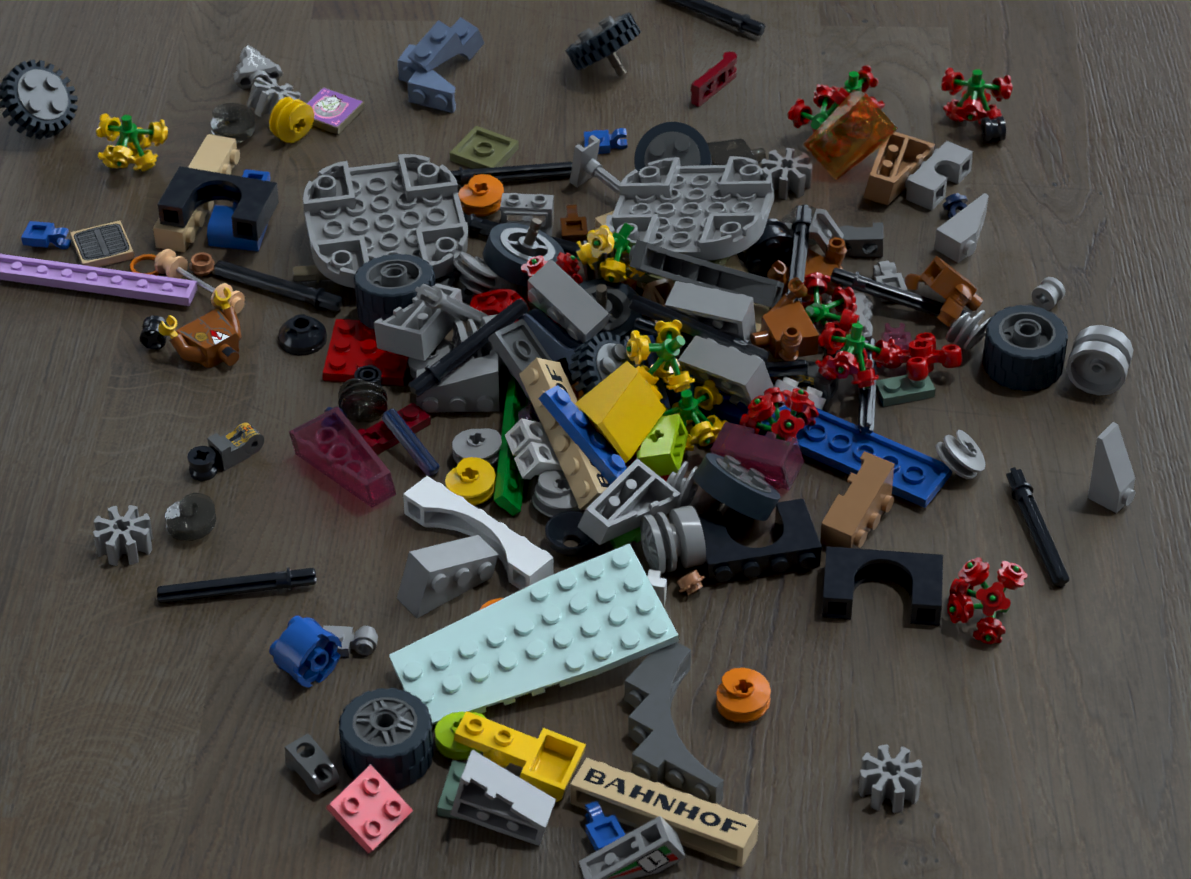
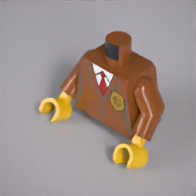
M224 287L223 289L226 297L224 299L218 296L217 291L214 293V303L222 306V311L216 308L176 331L177 320L171 315L167 317L166 322L170 327L166 326L163 321L160 322L159 332L164 336H170L171 339L169 341L183 360L197 362L207 368H212L221 362L232 366L238 361L241 326L234 307L229 305L231 297L229 288Z

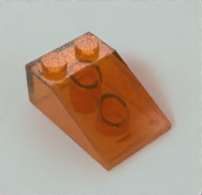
M854 90L808 138L803 146L834 180H838L880 148L898 128L867 93Z

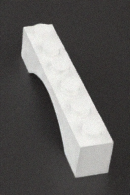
M426 476L403 494L404 514L422 526L455 530L470 536L479 535L499 554L498 557L506 569L509 583L522 590L554 574L553 557L546 550L538 548L524 536H520L510 530L504 523L496 521L482 509H478L468 503L462 496L456 495L445 488L440 482H436Z

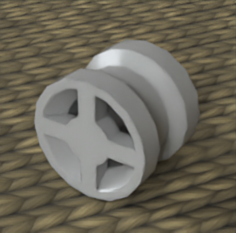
M1047 277L1032 291V300L1039 308L1050 310L1056 305L1057 301L1064 297L1065 288L1058 279Z

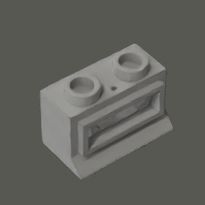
M502 193L500 206L501 223H519L530 226L532 219L538 218L542 221L539 230L552 236L554 195Z

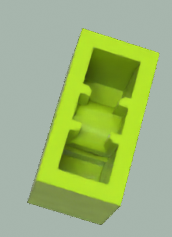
M679 414L661 416L637 452V459L658 476L670 475L672 472L677 473L681 467L688 432Z

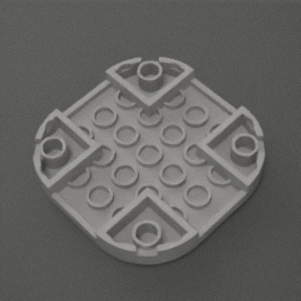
M399 154L398 162L352 168L348 167L347 161L335 163L320 170L318 177L313 182L309 181L304 190V218L314 263L323 275L340 285L355 288L354 275L358 268L371 259L393 254H409L426 260L432 265L435 279L454 270L456 268L453 263L454 260L462 262L463 259L459 254L462 251L467 252L468 224L464 219L458 195L457 181L451 171L443 164L438 167L430 163V158L414 154Z
M729 156L727 165L681 166L679 157L648 163V167L642 168L639 173L636 169L633 170L621 181L619 185V200L613 215H607L606 224L612 233H619L625 222L634 227L628 237L630 248L636 244L637 240L704 261L726 258L746 250L762 236L774 201L771 173L767 167L760 168L758 161L737 156ZM626 251L621 253L622 256L629 258Z

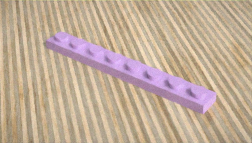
M0 254V280L190 306L197 291V281Z

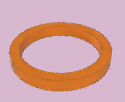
M145 254L134 258L130 263L131 272L139 273L134 269L135 264L141 260H155L156 255ZM155 270V271H153V272H151V273H142V274H149V275H156V276H157L159 273Z

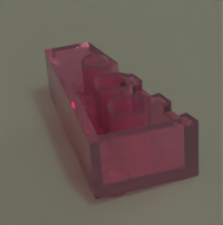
M338 406L289 431L297 456L373 508L396 495L391 472Z

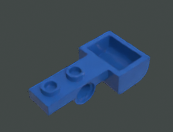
M245 169L242 177L270 181V172ZM233 203L232 206L215 205L208 223V245L259 251L267 226L259 241L236 238L233 236L231 217L238 205L236 203Z

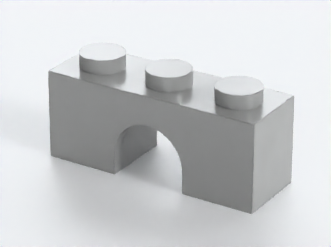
M948 141L940 148L935 149L932 156L927 161L922 162L919 169L907 178L905 188H907L906 200L933 210L945 198L947 180L959 184L971 172L973 151Z

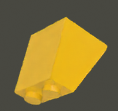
M628 361L575 403L579 410L588 417L589 423L598 433L605 437L610 448L625 463L631 459L666 410L660 402L663 398L661 393L654 385L649 386L646 381L649 377L640 366L633 367Z

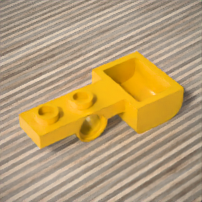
M468 711L463 716L453 740L483 752L484 757L502 768L507 767L509 763L522 767L523 770L520 778L555 798V802L563 798L586 747L584 743L545 728L542 729L537 739Z

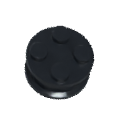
M768 219L764 232L758 241L737 255L744 262V267L747 268L748 273L768 278V271L776 261L783 262L786 268L790 266L793 237L790 236V230L783 221Z

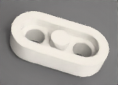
M786 376L783 377V380L777 379L774 387H779L780 391L789 390L792 392L794 388L801 389L798 387V381ZM808 386L807 390H804L809 394L808 398L815 403L814 406L822 410L826 399L821 397L823 392Z

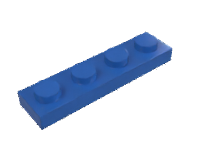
M559 385L545 391L538 398L610 485L627 469L624 460L615 454L607 444L605 437L594 429L589 423L588 417L582 411H579L571 401L569 394L561 389Z

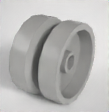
M1095 325L1081 330L1075 338L1072 352L1067 362L1066 371L1070 381L1077 388L1094 395H1109L1118 391L1125 383L1128 368L1132 361L1133 347L1131 341L1124 333L1109 326Z

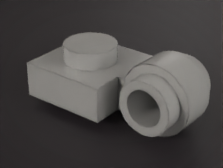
M887 260L873 265L872 270L875 281L908 291L902 274L896 271L894 262L890 263Z
M323 626V629L332 632L341 641L342 648L338 646L337 652L342 657H349L351 649H355L360 655H370L376 649L378 635L375 629L370 626L360 627L355 632V635L353 627Z

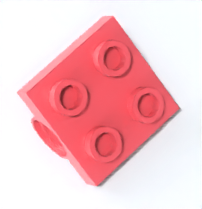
M372 765L368 766L325 807L368 854L413 811Z

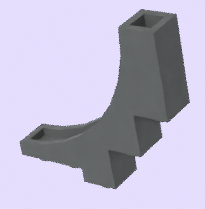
M640 240L636 241V244L632 246L629 253L630 267L636 268V270L643 273L711 289L715 288L725 292L743 294L753 297V303L770 308L774 307L781 299L784 283L697 259Z
M676 642L650 653L625 680V701L636 708L628 717V737L641 744L632 753V773L652 782L662 783L666 780L672 786L681 788L698 799L719 805L723 800L724 780L706 769L687 750L677 734L671 717L672 700L679 684L691 669V649Z

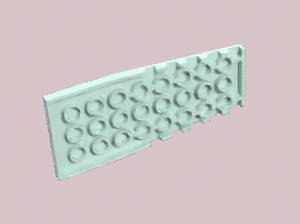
M627 544L548 576L390 654V660L403 690L419 697L426 704L429 714H431L432 725H434L443 716L453 712L475 711L476 713L486 712V707L501 702L505 706L516 702V697L531 693L532 696L544 693L545 688L556 684L562 687L596 676L679 642V635L631 545Z

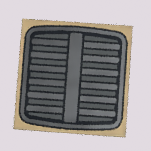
M121 221L70 232L71 240L81 265L102 267L134 259L133 249Z

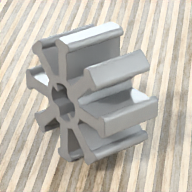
M259 77L253 83L246 105L248 108H255L254 113L262 117L264 114L270 115L274 106L284 97L300 100L301 94L293 92V86L287 83L279 86L276 83V79L269 78L268 82Z
M786 148L785 157L780 156L777 150H772L769 152V160L762 159L761 168L767 167L769 169L773 190L779 189V199L786 200L788 190H791L796 194L797 198L804 196V187H807V189L811 188L812 164H809V156L806 153H802L801 156L794 158L795 149Z
M129 505L124 517H120L117 506L108 508L109 520L101 518V516H97L94 520L95 531H93L96 552L99 557L107 554L109 564L117 566L122 554H127L129 564L133 565L139 562L137 551L145 552L146 555L151 553L153 535L150 517L147 513L139 517L137 506Z
M880 745L878 746L877 759L870 756L869 753H866L862 758L859 794L861 797L872 794L870 806L875 810L879 811L881 804L888 798L893 806L892 812H902L904 798L911 801V804H915L919 799L922 763L920 760L909 763L910 750L905 747H901L900 753L893 759L888 752L889 746Z

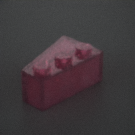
M725 422L710 450L711 453L722 457L729 455L741 463L740 465L750 470V468H753L765 476L764 480L774 489L784 488L790 491L804 463L797 438L789 437L787 441L775 439L777 435L772 432H767L766 436L754 434V428Z

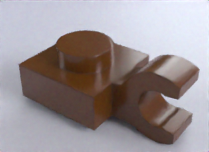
M577 204L566 205V218H560L562 239L572 242H588L586 216L578 217Z

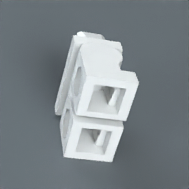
M521 418L505 434L512 454L516 455L514 459L522 479H531L535 475H540L547 470L563 471L540 422Z

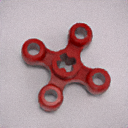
M925 332L916 335L915 340L908 344L909 350H902L900 346L894 345L896 354L893 361L883 366L892 369L900 367L902 363H906L908 378L913 381H921L926 379L928 373L934 370V363H941L945 368L959 367L962 363V351L958 345L954 344L945 345L941 350H936L935 336L932 333Z

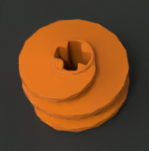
M480 174L473 176L469 184L463 186L458 194L462 211L467 215L473 213L476 216H487L495 213L500 209L504 188L503 184L491 175Z
M733 668L723 675L722 683L718 686L716 692L718 712L724 718L733 722L747 723L759 719L770 706L771 689L769 682L762 674L752 669Z

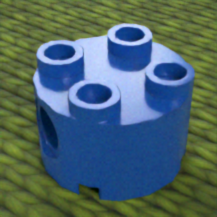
M297 615L289 621L287 629L281 634L280 638L272 643L269 653L273 656L274 663L279 669L290 674L301 686L311 687L313 686L311 682L314 680L318 683L322 682L334 670L341 655L337 652L338 646L342 648V643L332 632L323 629L316 620L309 617L302 618Z

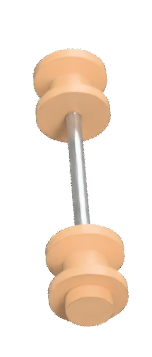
M165 249L155 257L154 268L158 273H166L167 277L178 279L185 276L190 280L197 281L198 285L212 293L211 304L215 308L221 309L222 306L214 303V293L217 291L220 298H226L223 293L224 287L229 288L231 291L229 305L234 307L236 314L244 308L245 296L242 292L233 291L232 287L227 283L220 284L216 289L187 272V259L182 256L176 257V253L173 250Z

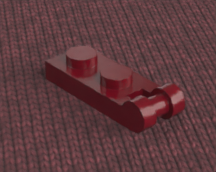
M725 52L723 59L692 83L690 88L691 104L700 107L736 78L737 68L735 65L737 63V54L735 52Z
M414 402L397 411L414 434L431 425V416ZM383 420L366 430L361 428L353 435V441L360 447L364 446L365 452L371 457H375L400 443Z

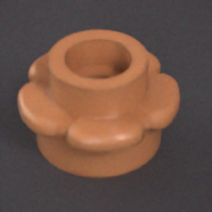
M201 252L192 256L189 268L198 276H206L214 270L215 262L210 254Z
M697 570L685 575L677 581L681 588L679 592L686 591L690 595L703 587L700 581L704 579V576H700Z

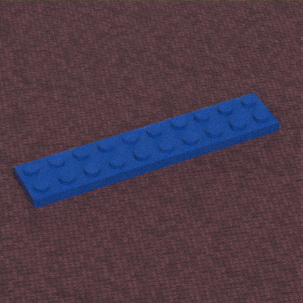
M694 383V389L697 386H701L698 383ZM720 390L718 391L723 396L721 404L713 405V409L710 411L698 406L700 410L715 415L736 426H740L742 415L748 414L749 410L748 406L741 402L737 406L729 402L731 396ZM786 405L779 408L780 412L784 409H787L791 412V409L786 407ZM816 408L819 413L815 418L816 424L814 426L807 425L800 429L796 434V440L791 443V450L848 475L851 472L857 475L861 468L862 461L860 457L864 451L895 464L892 494L924 508L927 507L952 475V470L944 462L874 432L862 435L857 425ZM773 413L772 417L776 421L775 414ZM767 419L762 421V424L771 426ZM760 429L759 436L779 444V439H775L772 432Z

